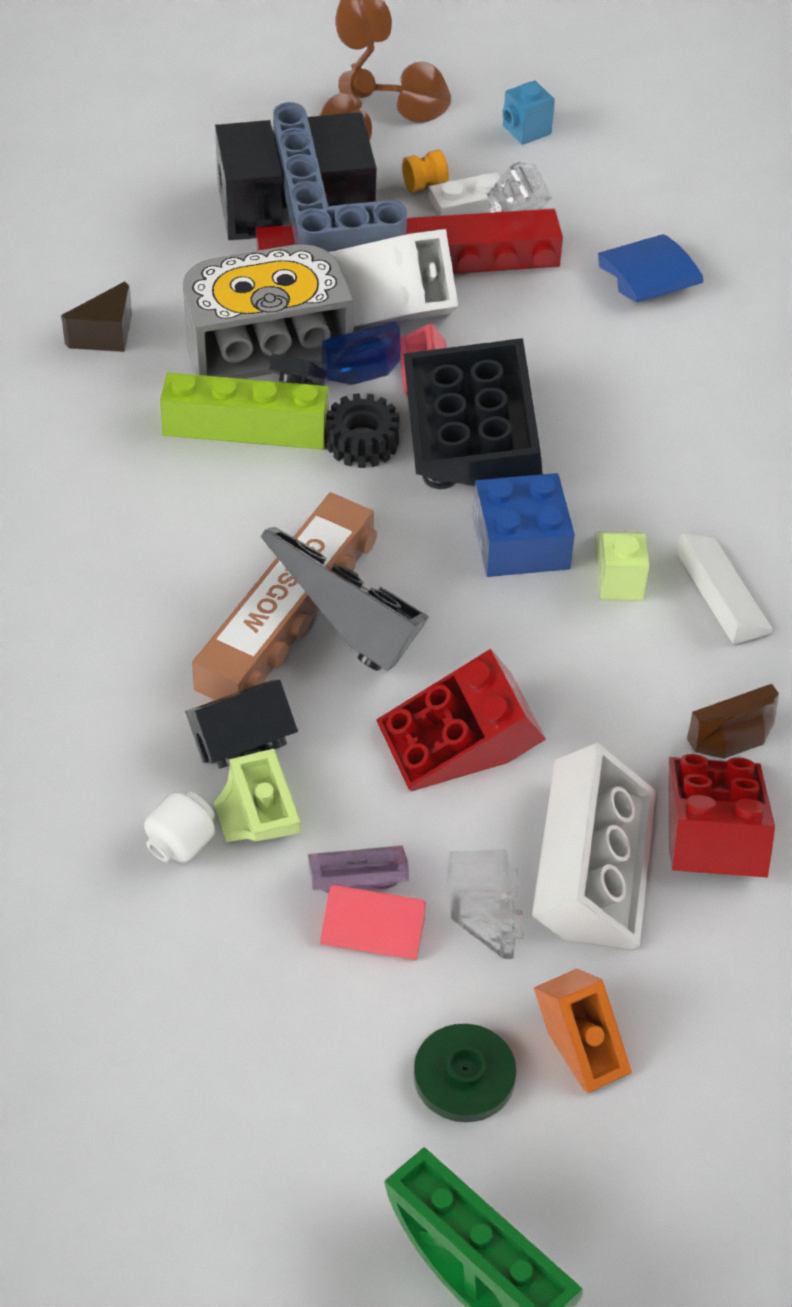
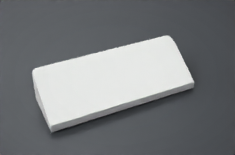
M689 533L680 534L677 555L732 644L735 645L772 634L773 629L716 539Z

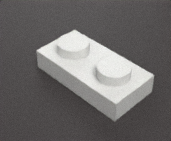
M493 172L429 186L428 198L439 216L459 215L509 206L510 192L499 174Z

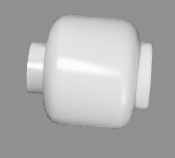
M188 791L185 794L178 792L170 793L144 821V829L149 837L146 842L147 848L163 862H167L170 858L182 863L190 861L215 834V826L212 821L215 814L205 800L193 792Z

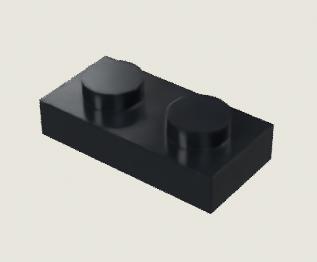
M272 353L269 370L280 375V382L324 386L327 371L311 361Z

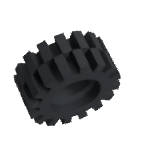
M360 393L353 394V400L351 401L347 396L340 398V404L334 402L331 405V411L328 410L326 414V443L329 453L333 452V458L337 461L344 457V465L350 467L353 461L358 462V468H365V462H370L372 467L379 466V458L386 463L390 460V454L395 455L397 445L399 446L400 417L398 412L395 413L396 407L392 403L387 405V399L380 397L378 401H374V394L367 393L366 399H361ZM355 428H369L374 431L370 433H357L351 430Z

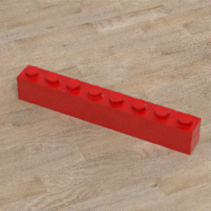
M555 208L407 218L406 234L446 229L453 274L560 267L563 236ZM291 225L257 227V251L295 245Z

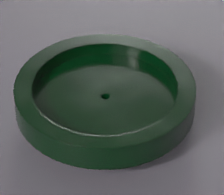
M453 1024L433 1032L419 1047L414 1062L415 1088L423 1103L437 1115L456 1122L484 1120L499 1112L512 1096L516 1080L515 1058L506 1042L493 1031L474 1024Z

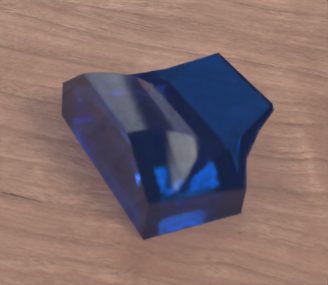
M396 321L322 340V368L327 371L326 378L330 381L354 385L388 376L400 361V328Z

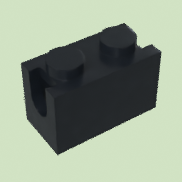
M280 679L255 685L185 711L202 762H217L219 769L229 767V759L244 756L243 752L260 747L262 752L287 745L285 737L298 732Z

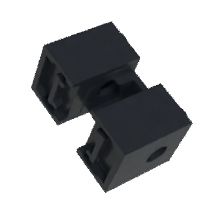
M362 112L308 117L328 206L375 202L377 167ZM271 121L215 125L218 189L228 241L256 238L257 227L283 226L282 208H287L282 185L283 175Z

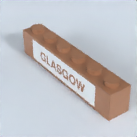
M329 492L294 535V538L322 553L327 558L324 565L332 568L336 564L353 571L356 561L363 553H369L375 544L377 531L374 530V510ZM278 558L273 561L192 661L194 691L217 700L264 683L274 667L279 668L284 663L293 642L297 638H303L307 633L311 620L319 608Z

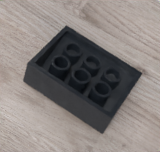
M523 338L403 353L416 475L475 487V480L543 474L541 450Z

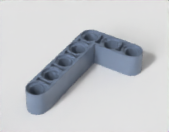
M285 102L275 107L273 110V134L283 175L282 185L295 245H312L332 252L406 235L407 209L400 202L385 200L328 206L305 108L295 102Z

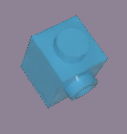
M536 80L505 90V102L502 109L503 127L521 145L551 135L555 99Z

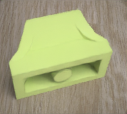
M270 749L229 759L228 781L221 794L213 802L226 842L244 839L261 841L301 833V822L275 750Z

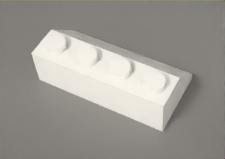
M598 742L561 757L554 762L532 916L563 940L634 950L640 948L657 791Z

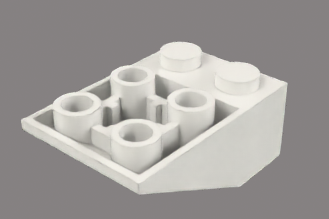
M446 229L406 234L329 252L338 261L354 299L353 328L448 315L459 307Z

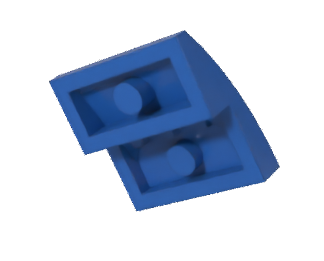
M665 234L598 253L599 267L617 277L618 292L636 303L703 283V275L690 256Z

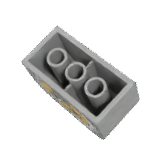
M289 245L208 259L196 264L186 273L183 280L186 341L196 375L246 379L274 374L275 372L269 370L272 353L311 361L318 366L353 359L354 299L338 261L328 251L312 245Z

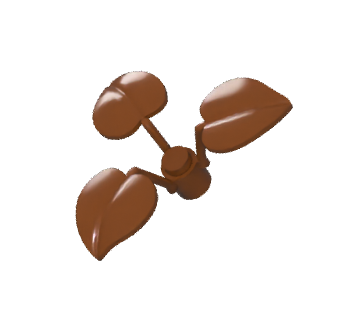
M340 0L335 17L338 37L342 43L351 49L360 50L366 46L367 49L356 63L351 64L352 70L346 71L340 76L338 81L340 94L328 99L322 108L320 116L362 112L369 141L372 136V121L366 112L360 110L362 101L359 98H366L373 91L400 92L397 99L398 112L410 121L427 122L441 116L451 103V94L443 75L434 65L422 61L408 65L401 74V85L377 84L373 74L369 70L361 68L375 49L374 42L385 41L391 34L392 18L386 3L383 0Z

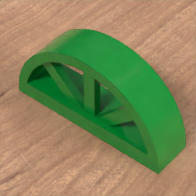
M425 1147L384 1180L391 1206L411 1243L438 1279L465 1307H575L580 1302L583 1288Z

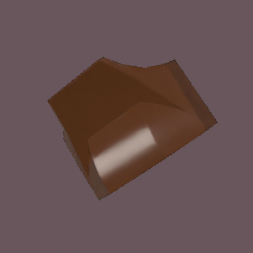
M769 684L693 711L687 741L695 753L723 759L764 745L774 725L779 696L778 691L773 684Z

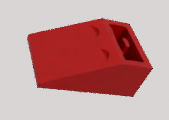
M491 648L376 719L410 791L509 763L546 740L512 673Z
M697 754L669 757V852L672 871L768 878L775 823L761 763H754L749 759L740 757L730 758L727 761L708 760L704 756Z

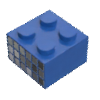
M559 473L475 480L473 519L487 577L569 570L571 568L575 534Z

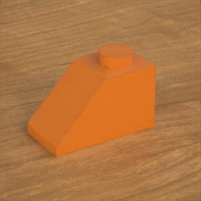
M576 968L533 987L547 1032L585 1092L590 1093L632 1073L603 979Z

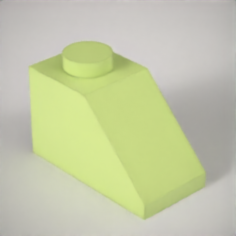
M595 531L601 600H644L649 572L646 534L638 531Z

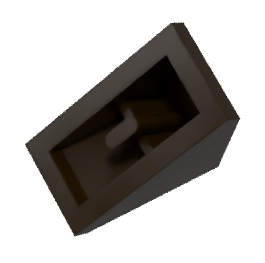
M124 281L62 314L65 345L69 349L125 352L132 318L129 284Z

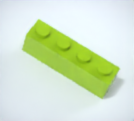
M167 372L160 398L163 436L324 450L326 414L329 410V386Z

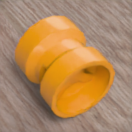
M441 150L430 151L422 158L412 155L404 157L402 160L404 182L408 191L412 194L422 192L426 185L431 186L449 181L447 161Z

